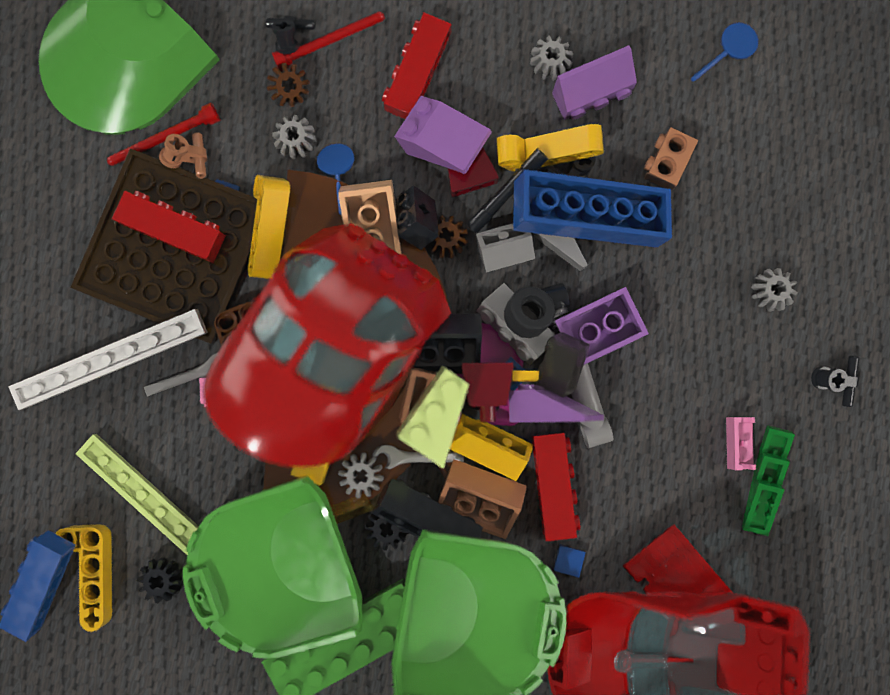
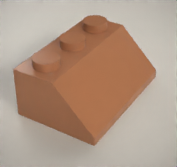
M453 459L437 503L450 506L454 512L462 516L471 517L478 525L483 527L482 531L506 539L522 509L527 486Z

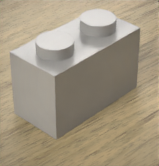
M513 224L476 234L481 259L486 272L535 259L531 233L513 231Z

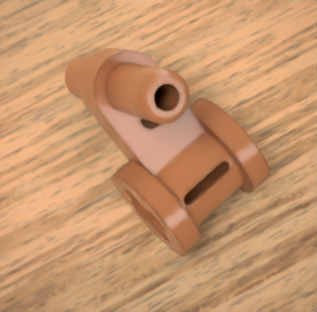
M194 133L192 135L193 145H189L188 141L181 135H168L164 142L165 147L161 149L159 154L161 163L169 168H177L182 162L195 163L196 177H206L205 162L207 161V151L203 147L202 134Z

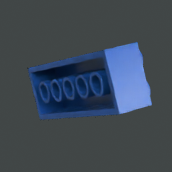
M524 170L514 181L513 231L659 247L672 239L671 189Z

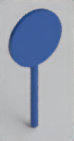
M744 23L729 25L721 37L724 51L692 76L691 81L697 80L727 54L735 59L750 57L758 47V37L754 29Z
M343 144L329 145L322 149L317 157V165L320 171L326 175L335 176V179L341 181L340 175L346 173L354 164L353 151ZM337 182L336 191L338 200L339 215H342L338 194L341 184L340 182Z

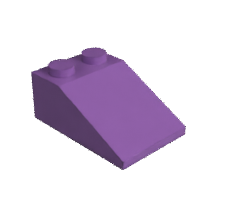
M420 96L394 137L408 155L466 174L492 132L489 128L441 101Z
M626 287L555 320L577 368L649 334Z
M518 385V390L509 391L510 422L604 420L603 414L555 390H545V385Z

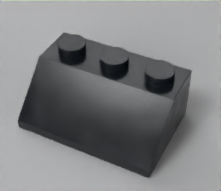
M402 314V324L404 322L406 314ZM450 314L449 318L426 340L413 367L438 372L444 366L454 374H463L462 363H480L482 346L481 314ZM401 331L402 341L410 339L407 333Z

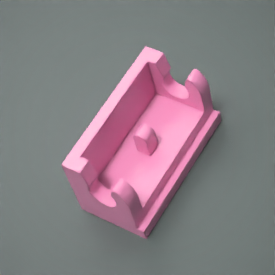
M726 417L727 469L756 470L753 453V423H755V417Z

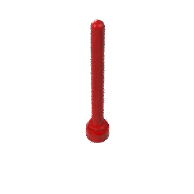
M377 12L299 46L298 50L294 53L281 54L275 51L271 54L278 69L282 72V63H286L289 69V65L293 64L292 61L378 24L384 20L385 16L382 12Z
M210 102L201 107L202 110L198 111L199 114L109 156L107 163L114 166L125 161L130 148L142 153L165 142L168 135H180L203 123L205 125H213L220 121L219 115Z

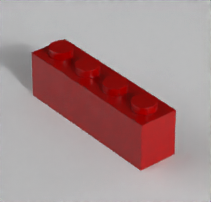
M423 13L421 19L415 21L412 28V40L410 43L406 42L402 51V57L404 58L401 65L397 64L392 74L393 83L390 88L386 87L382 96L385 111L403 119L407 118L420 96L425 95L451 36V23L427 13Z
M135 190L134 194L124 191L112 217L114 221L214 263L226 237L219 231L220 226L207 220L204 224L195 221L197 218L195 215L183 210L181 214L172 211L173 206L159 200L157 204L150 202V197Z
M562 432L533 435L531 437L543 538L545 541L577 538L576 531L580 530V519L578 515H574L573 505L577 504V494L575 489H571L570 479L574 478L573 464L568 463L567 453H571L569 437L565 438V433Z

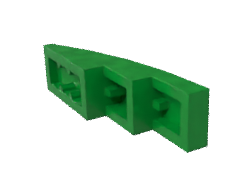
M769 425L766 427L756 460V470H754L742 524V529L745 531L769 536L785 490L782 487V483L790 463L787 457L795 437L792 431Z

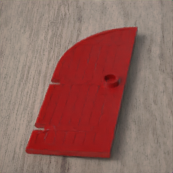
M672 524L623 565L637 583L644 578L648 580L649 583L642 588L646 594L659 592L690 594L705 592L733 593L675 524ZM732 608L707 616L701 615L686 620L685 623L688 628L686 631L738 641L742 640V624L734 622V611Z

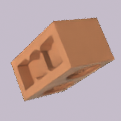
M671 127L666 134L661 133L654 146L658 149L655 157L650 155L645 164L644 170L647 173L644 179L672 191L677 186L698 140ZM669 143L676 144L679 152H673L669 148ZM658 165L665 166L668 169V174H661L658 170Z

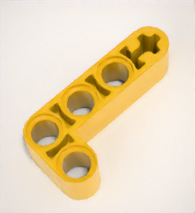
M599 124L584 125L527 139L517 135H504L496 139L498 165L509 171L520 169L525 160L537 148L548 158L541 167L594 157L604 153L602 126Z
M256 175L253 194L257 199L248 263L249 277L270 279L275 267L280 262L290 195V183L283 178Z
M74 525L60 529L55 534L66 540L68 532L73 536V543L76 544L73 552H79V620L83 629L92 632L106 625L112 617L111 531L105 525ZM93 532L99 535L98 544L92 539ZM93 558L99 561V570L94 568L92 564ZM93 585L98 586L100 589L99 596L94 594Z

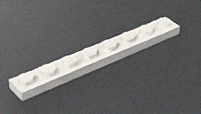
M194 309L8 387L18 410H22L208 332L199 310Z

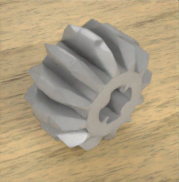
M549 35L546 38V42L540 39L537 42V47L532 48L531 54L533 57L530 60V64L536 66L534 68L535 74L543 72V80L547 78L548 74H551V78L554 81L557 78V74L566 73V69H570L572 66L570 59L573 57V51H568V42L560 44V36L556 38V41H552Z
M294 114L292 121H289L284 116L283 121L285 124L276 123L275 126L279 131L272 133L273 138L276 139L274 146L276 149H281L280 153L283 156L290 154L291 159H295L297 152H299L303 158L305 157L304 149L308 151L313 150L310 143L316 142V137L312 135L315 130L312 125H308L306 118L299 121L298 116ZM296 133H297L299 137H298L296 140H295L294 138H292V141H291L290 136H291L292 134H294V136H296Z
M780 268L774 271L767 269L764 270L763 275L759 274L755 277L758 283L753 284L751 288L758 291L752 298L761 299L758 307L766 305L767 311H774L775 308L781 311L785 309V305H791L794 302L791 296L797 295L798 292L792 289V286L796 285L797 282H790L788 280L791 273L787 272L782 275ZM771 286H776L774 289H778L777 294H774L775 290L772 291Z
M366 453L361 454L360 461L356 454H352V463L344 460L342 463L348 470H340L338 473L340 476L347 477V479H343L340 482V485L344 486L349 483L350 487L346 490V493L350 494L353 489H356V498L361 497L362 490H364L367 497H370L372 495L370 487L376 491L380 488L379 484L374 480L382 481L384 479L383 475L375 474V472L382 470V465L372 466L376 461V457H372L369 462H366ZM364 469L367 472L365 477H368L367 481L365 479L358 481L356 479L358 474H355V471L360 472Z

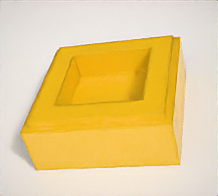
M513 370L511 382H537L539 380V371Z

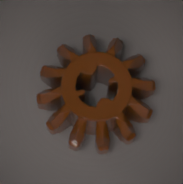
M282 63L283 73L277 67L272 68L277 77L267 76V80L274 82V85H269L266 89L268 91L276 90V93L271 96L272 100L281 96L280 106H284L288 98L289 106L294 107V97L299 103H302L304 100L299 93L309 94V91L303 89L302 85H308L310 82L309 80L301 81L300 78L305 75L304 70L295 74L296 64H292L290 72H288L287 64ZM290 78L293 81L291 84H294V89H289L285 92L283 90L285 86L282 87V81H287Z
M440 216V224H438L439 237L428 244L433 245L430 249L432 254L440 249L439 258L442 259L445 256V252L449 253L450 259L454 258V249L457 253L461 254L463 249L460 245H467L468 240L463 238L468 234V230H459L463 226V222L460 220L454 225V216L449 217V222H445L444 216ZM444 232L454 236L451 237L450 242H446L443 238L440 239V237H443Z

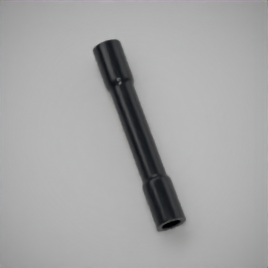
M537 148L490 201L481 207L467 222L469 228L478 233L514 194V181L524 170L537 171L548 160L547 156Z

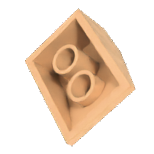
M392 180L341 186L338 194L343 224L353 223L362 227L365 232L385 242L388 247L397 253L402 254L400 237L398 236L397 212Z

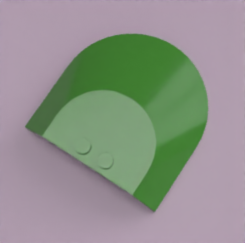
M68 0L48 24L39 52L41 81L49 99L57 110L79 127L110 135L125 134L127 131L138 128L141 130L159 120L219 61L218 56L194 29L163 0Z
M308 476L231 501L206 516L199 528L193 532L185 550L188 552L187 564L183 567V582L186 596L193 613L205 630L210 628L220 637L218 642L235 652L243 650L253 653L255 658H276L354 637L363 629L362 593L326 494Z
M423 530L411 551L392 657L394 695H528L543 682L540 678L547 671L548 667L555 665L566 632L565 601L560 596L557 587L558 581L549 567L543 564L530 551L511 543Z

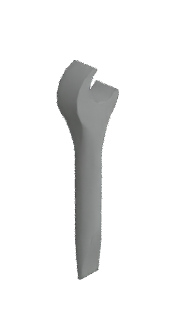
M218 353L213 354L205 363L195 369L145 386L144 389L147 397L206 376Z
M391 445L379 446L373 453V457H377L380 453H384L388 457L386 469H392L404 463L433 462L420 452L402 451ZM448 452L446 462H452L453 459L464 462L463 455L456 452Z

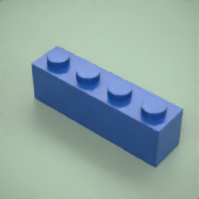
M49 530L30 541L26 549L28 555L18 568V573H20L18 580L9 591L11 595L9 602L1 611V616H3L0 622L1 629L25 642L41 629L76 544Z

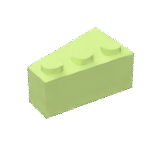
M442 366L396 431L398 438L444 468L469 384Z

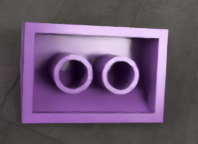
M628 45L557 77L552 94L564 120L570 117L572 120L578 119L586 114V110L593 107L595 110H599L609 104L608 101L614 98L622 100L632 94L631 91L637 81L630 46Z

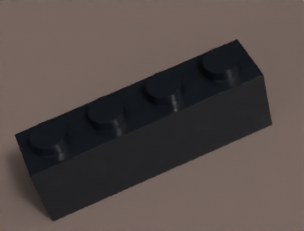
M393 478L384 485L372 511V514L418 538L423 530L479 538L483 529L471 517L462 516L454 512L450 506L439 504L432 500L428 494L417 492L409 488L408 484L404 481Z

